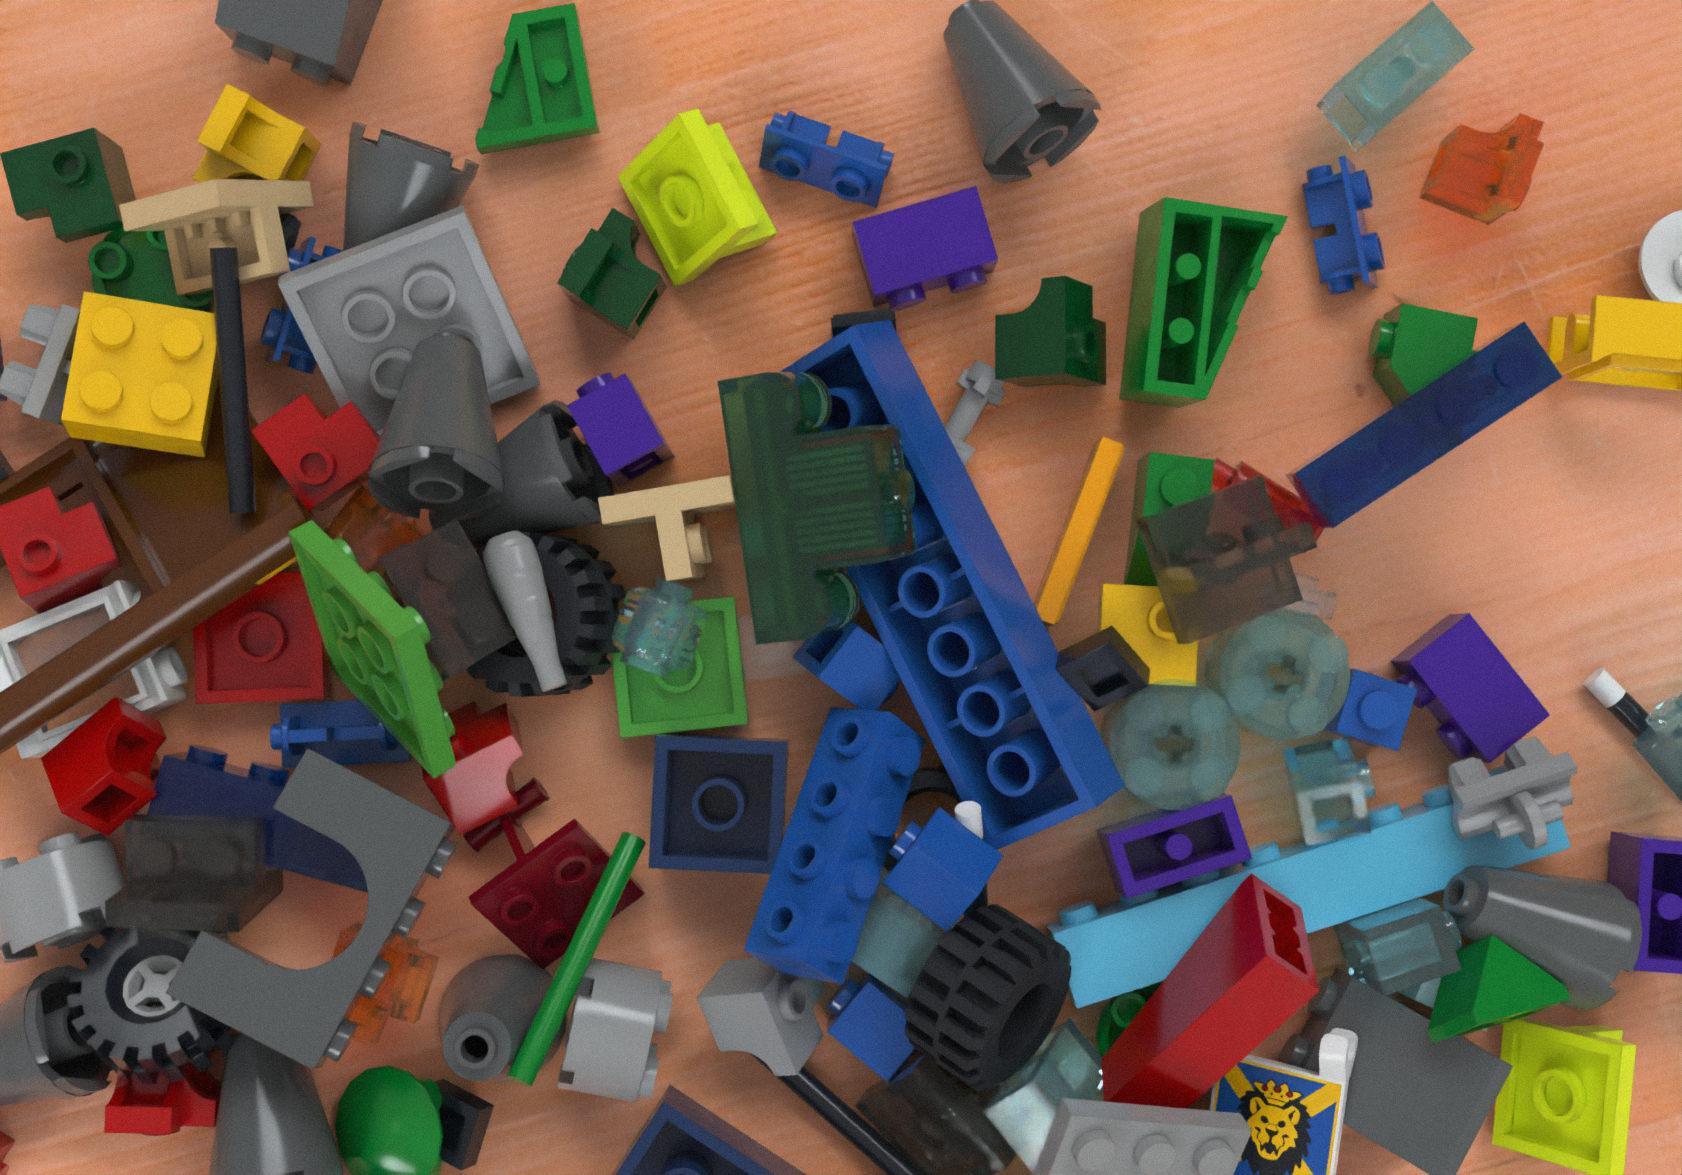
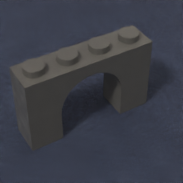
M307 748L273 808L337 841L355 857L364 873L368 888V907L359 933L353 942L334 959L316 967L297 970L275 964L215 932L202 930L168 987L166 994L315 1070L323 1067L327 1058L338 1062L344 1054L358 1027L357 1024L349 1020L362 995L372 1000L379 991L392 966V963L383 959L395 935L404 939L409 936L425 906V903L416 897L429 874L438 879L442 876L458 847V843L449 839L455 829L450 822Z

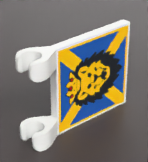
M1333 1028L1330 1033H1326L1323 1036L1319 1050V1072L1248 1054L1213 1085L1210 1111L1241 1113L1252 1129L1234 1175H1336L1349 1078L1358 1044L1356 1033L1342 1028Z

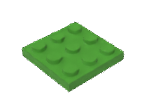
M313 520L289 531L291 543L332 672L434 779L456 766L450 737L455 735V728L451 718L439 701L438 692L443 690V682L426 652L425 645L431 641V636L421 615L412 606L403 609L393 599L388 585L376 571H371L367 574L358 565L351 548L341 537L332 540Z

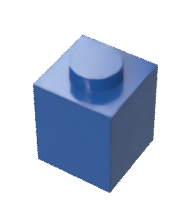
M821 619L793 655L796 661L861 710L877 711L882 703L893 696L901 679L885 646L850 619L839 624L827 623Z
M1335 669L1317 729L1373 747L1399 751L1417 688L1357 669Z
M939 807L923 828L914 821H911L888 853L898 861L883 881V884L947 932L980 894L1003 855Z
M869 971L864 974L858 983L850 977L846 979L828 1001L825 1008L832 1014L827 1019V1032L886 1082H888L915 1049L909 1043V1038L906 1037L904 1029L907 1021L905 1013L908 1004Z

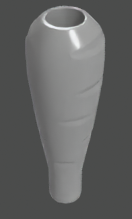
M518 530L506 532L489 539L483 551V559L489 579L512 628L515 630L518 639L534 666L542 692L568 684L558 655L552 611L543 570L532 539Z

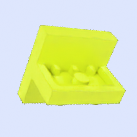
M699 109L679 113L617 176L675 287L694 281L718 259L764 245L777 234L720 122L707 125Z
M1522 1018L1504 1023L1500 1059L1512 1065L1513 1068L1496 1098L1492 1144L1590 1175H1624L1636 1044L1622 1041L1623 1030L1600 1024L1563 1027L1531 1018Z

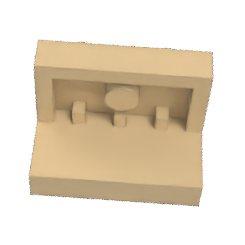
M213 179L119 205L124 231L165 232L177 295H192L213 290L210 248H237L240 284L291 272L280 215L314 207L309 181Z
M730 475L598 498L601 520L604 525L622 528L656 522L666 581H684L706 577L704 564L714 562L708 525L697 523L696 515L745 507L741 482Z

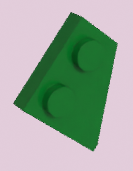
M575 3L512 14L504 40L505 54L502 62L496 67L489 90L492 97L483 128H478L475 137L478 151L482 155L600 133L579 15Z

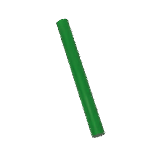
M622 832L507 1074L509 1078L532 1087L646 844L640 837L628 832Z

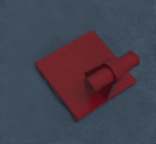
M533 777L531 781L516 791L517 808L463 834V837L474 851L479 852L484 846L505 832L517 861L468 898L471 905L534 963L545 969L565 954L611 855L575 818L535 847L523 828L521 819L545 801L550 800V797L543 785ZM630 876L611 919L645 894L642 887L632 876Z

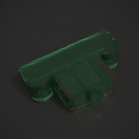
M765 372L718 381L756 645L805 640L847 627L855 619L859 610L860 594L856 583L848 573H844L843 567L880 563L907 557L916 550L911 512L915 502V486L910 472L905 469L899 428L895 424H879L823 432V426L827 424L831 414L832 399L826 384L820 377L810 372Z

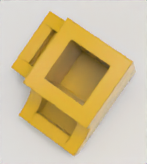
M226 84L197 139V142L207 150L192 178L198 183L213 179L303 181L322 144L304 126L271 110L251 95Z
M1100 584L1097 633L1113 626L1150 668L1149 684L1196 687L1201 589Z

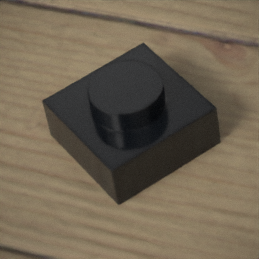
M1113 626L1058 652L1056 670L1094 712L1149 686L1150 668Z
M445 1079L435 1081L442 1095V1104L439 1109L443 1133L440 1156L442 1161L462 1171L477 1163L494 1105Z

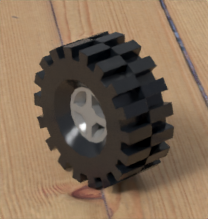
M167 904L153 905L152 918L144 919L137 909L132 914L125 916L128 926L118 932L112 923L99 931L105 940L99 949L88 943L81 952L80 956L88 966L86 970L75 968L72 970L69 983L78 993L67 995L68 1009L76 1017V1019L72 1020V1023L77 1032L106 1066L110 1065L117 1075L129 1080L134 1073L141 1083L157 1084L158 1073L162 1071L168 1080L173 1083L186 1079L183 1067L193 1063L199 1073L213 1065L206 1056L216 1047L225 1055L235 1044L228 1034L230 1026L174 997L172 999L170 995L166 994L168 987L202 930L215 932L229 940L230 938L225 930H221L216 920L207 914L200 919L195 909L181 905L175 917Z

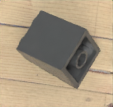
M219 0L215 24L233 41L231 49L248 59L268 64L270 58L274 57L291 63L290 70L293 73L316 84L326 86L329 79L332 78L351 85L383 0Z
M1336 967L1330 979L1324 977L1319 981V992L1308 1002V1011L1311 1012L1309 1019L1300 1035L1293 1034L1286 1041L1279 1055L1278 1062L1319 1072V1050L1323 1036L1326 1033H1330L1333 1028H1342L1356 1033L1358 1044L1349 1078L1343 1124L1429 1175H1456L1513 1066L1463 1036L1432 1043L1427 1031L1430 1018Z

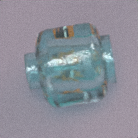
M657 577L653 589L643 586L630 589L612 633L614 646L623 652L620 662L668 679L672 670L680 671L688 668L693 661L707 622L705 612L697 605L690 603L694 590Z

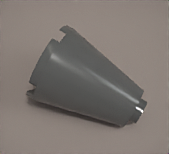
M970 0L952 12L948 19L949 24L944 31L943 39L984 167L991 178L1001 183L1022 181L1032 176L1027 166L1045 158L1051 167L1078 148L1093 132L1099 121L1093 110H1101V107L1094 94L996 2Z
M353 122L349 134L343 251L458 207L476 177L479 164L465 159L463 169L460 170L452 167L453 158H450L451 152L383 129L380 131L378 141L363 137L367 124Z
M439 332L420 341L416 345L368 469V489L370 495L384 508L405 517L420 519V510L428 509L442 511L441 522H460L480 518L496 510L500 505L505 480L482 357L479 349L474 344L457 333Z
M554 400L542 406L498 442L505 487L503 493H501L500 505L496 510L480 518L460 522H441L442 511H429L431 527L442 543H451L456 549L465 551L478 548L480 545L486 546L489 539L510 531L518 530L520 532L548 534L602 522L598 498L614 495L611 480L604 474L588 443L583 444L572 428L578 425L564 402Z
M1472 865L1453 876L1445 888L1443 904L1451 926L1474 942L1491 934L1499 938L1566 986L1571 999L1561 1004L1567 1007L1593 1010L1609 1002L1619 992L1610 988L1620 970L1631 973L1638 960L1642 940L1640 911L1634 901L1625 898L1622 893L1624 890L1611 883Z
M517 954L485 957L470 963L462 969L448 985L439 1010V1029L443 1054L450 1069L458 1076L467 1080L493 1083L515 1082L507 1074L552 982L553 976L532 960ZM566 1015L540 1070L550 1062L561 1045L566 1032Z
M71 965L50 969L37 976L0 1004V1106L87 1096L105 1089L112 1082L106 1080L113 1069L110 1065L106 1066L80 1036L72 1023V1020L76 1019V1017L68 1009L67 995L78 993L69 983L73 968H79Z
M241 1032L230 1034L229 1036L235 1044L226 1053L209 1175H343V1164L310 1068Z

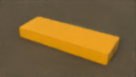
M1104 436L1097 440L1092 447L1033 602L1042 622L1047 626L1055 625L1060 621L1125 451L1123 448L1124 444Z

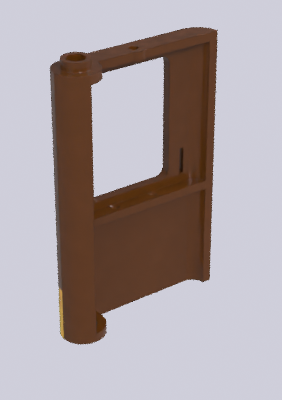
M219 375L205 458L69 437L0 481V506L49 486L57 494L65 513L93 502L100 510L109 534L141 591L140 599L134 606L0 692V754L296 562L297 558L288 533L289 531L310 520H313L320 527L312 512L307 510L252 432L251 442L257 512L229 513ZM249 409L250 428L252 430L259 424ZM0 549L1 568L4 565H6V562Z

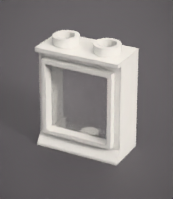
M127 580L114 581L112 585L0 630V692L134 606L141 596L137 582ZM166 646L17 743L16 746L21 759L43 757L115 696L147 715L188 699L182 684L187 682V671L178 652L173 647L168 648Z

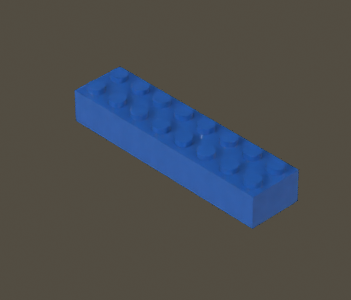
M891 320L853 325L756 386L757 392L762 386H767L771 389L777 432L780 438L783 437L792 425L786 418L783 410V396L787 387L797 379L812 378L818 381L826 390L829 399L828 412L825 420L818 427L810 430L799 429L794 442L874 429L884 430L894 439L908 527V542L901 552L894 555L842 562L961 801H973L981 806L984 841L995 850L1001 849L1096 808L1124 787L1125 784L1080 695L1056 670L1058 651Z

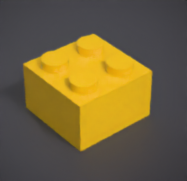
M84 291L61 421L69 436L205 458L219 375L214 313Z

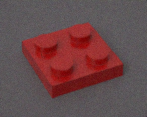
M301 571L277 573L193 628L195 704L330 698L329 660Z

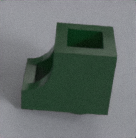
M96 128L86 129L0 153L17 216L26 221L51 217L56 238L65 243L123 228L119 205L136 200L125 156L121 146Z
M612 208L599 230L596 231L591 228L582 244L571 254L557 284L571 302L634 340L665 291L666 285L659 273L637 259L636 246L641 234L635 221Z
M1067 276L1042 278L1039 293L1029 307L1018 313L995 315V379L1023 387L1040 385H1074L1081 387L1106 385V322L1093 318V286Z

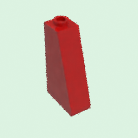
M1251 873L1240 884L1101 1059L1103 1101L1187 1109L1319 992L1301 907Z

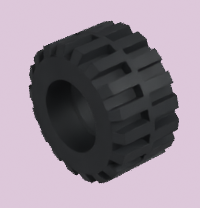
M521 532L530 537L534 543L541 562L545 584L555 602L556 619L554 630L557 649L568 683L542 692L534 666L518 639L515 630L512 628L492 587L483 559L485 546L480 545L471 553L475 564L461 565L455 576L462 584L459 590H450L447 604L455 605V617L446 618L448 632H457L459 641L453 644L452 648L457 658L470 659L465 670L473 679H487L485 687L496 693L509 692V696L529 697L570 694V690H581L593 684L591 675H604L612 666V663L606 657L607 654L620 653L624 639L616 636L618 626L628 625V612H619L618 601L625 599L626 594L623 585L612 584L610 581L617 573L609 561L597 560L600 552L588 544L577 543L578 539Z
M998 904L975 909L969 916H965L956 923L942 938L926 960L916 979L905 1013L907 1021L904 1029L906 1037L909 1038V1043L974 1090L981 1091L985 1089L988 1091L998 1086L1001 1082L1004 1083L1019 1071L1036 1053L1059 1016L1071 977L1072 966H1070L1071 956L1069 951L1059 942Z

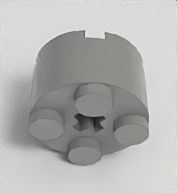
M72 832L51 838L39 844L40 856L21 863L18 862L17 857L0 860V954L4 963L22 961L38 956L35 945L41 942L44 948L57 945L58 949H62L100 935L99 931L112 923L114 928L126 922L125 916L135 911L112 841L107 840L104 834H94L80 839L78 832Z
M596 958L591 959L576 991L565 1042L566 1053L563 1065L560 1067L557 1088L629 1102H636L638 1096L651 1098L659 1058H656L657 1044L651 1043L653 1031L665 1033L673 993H670L671 981L662 980V971Z

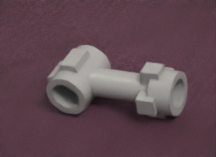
M977 360L974 361L970 370L964 369L956 384L965 391L944 426L964 467L976 449L967 444L965 440L986 404L998 407L1006 393L1002 390L1006 382L995 379V368Z

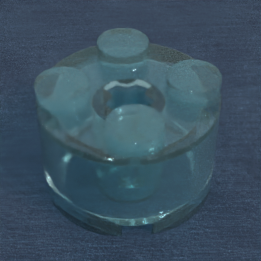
M1291 609L1261 611L1236 620L1219 633L1207 656L1205 679L1213 701L1219 709L1218 711L1232 726L1248 734L1280 740L1298 739L1318 734L1340 711L1346 699L1350 683L1349 652L1344 641L1327 624L1313 615ZM1268 664H1280V669L1286 672L1284 684H1275V679L1266 675Z
M1181 679L1158 681L1116 701L1104 716L1100 730V736L1125 784L1122 789L1134 798L1162 809L1183 810L1218 797L1229 786V782L1239 762L1241 749L1240 733L1229 705L1224 698L1209 688L1193 681ZM1169 726H1171L1172 734L1181 737V746L1172 750L1170 759L1167 752L1157 750L1156 748L1157 738L1168 736Z
M882 869L878 888L872 897L858 939L857 950L851 962L908 998L926 960L942 938L960 920L958 919L946 932L883 884L889 873Z

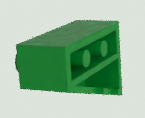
M1169 197L1160 199L1140 212L1119 400L1177 408L1206 400L1238 329L1236 322L1250 291L1256 289L1263 273L1261 266L1274 237L1280 235L1288 216Z

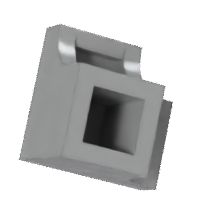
M755 956L745 959L726 960L697 996L719 1051H744L751 1053L763 1060L772 1070L774 1076L797 1075L823 1037L813 1012V1007L825 992L822 981L782 973Z

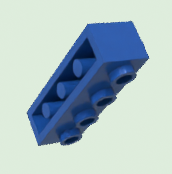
M830 707L744 947V951L782 973L841 985L844 983L851 960L856 953L858 939L872 897L878 888L879 877L893 835L898 828L900 815L914 773L919 766L921 752L926 739L893 713L888 711Z

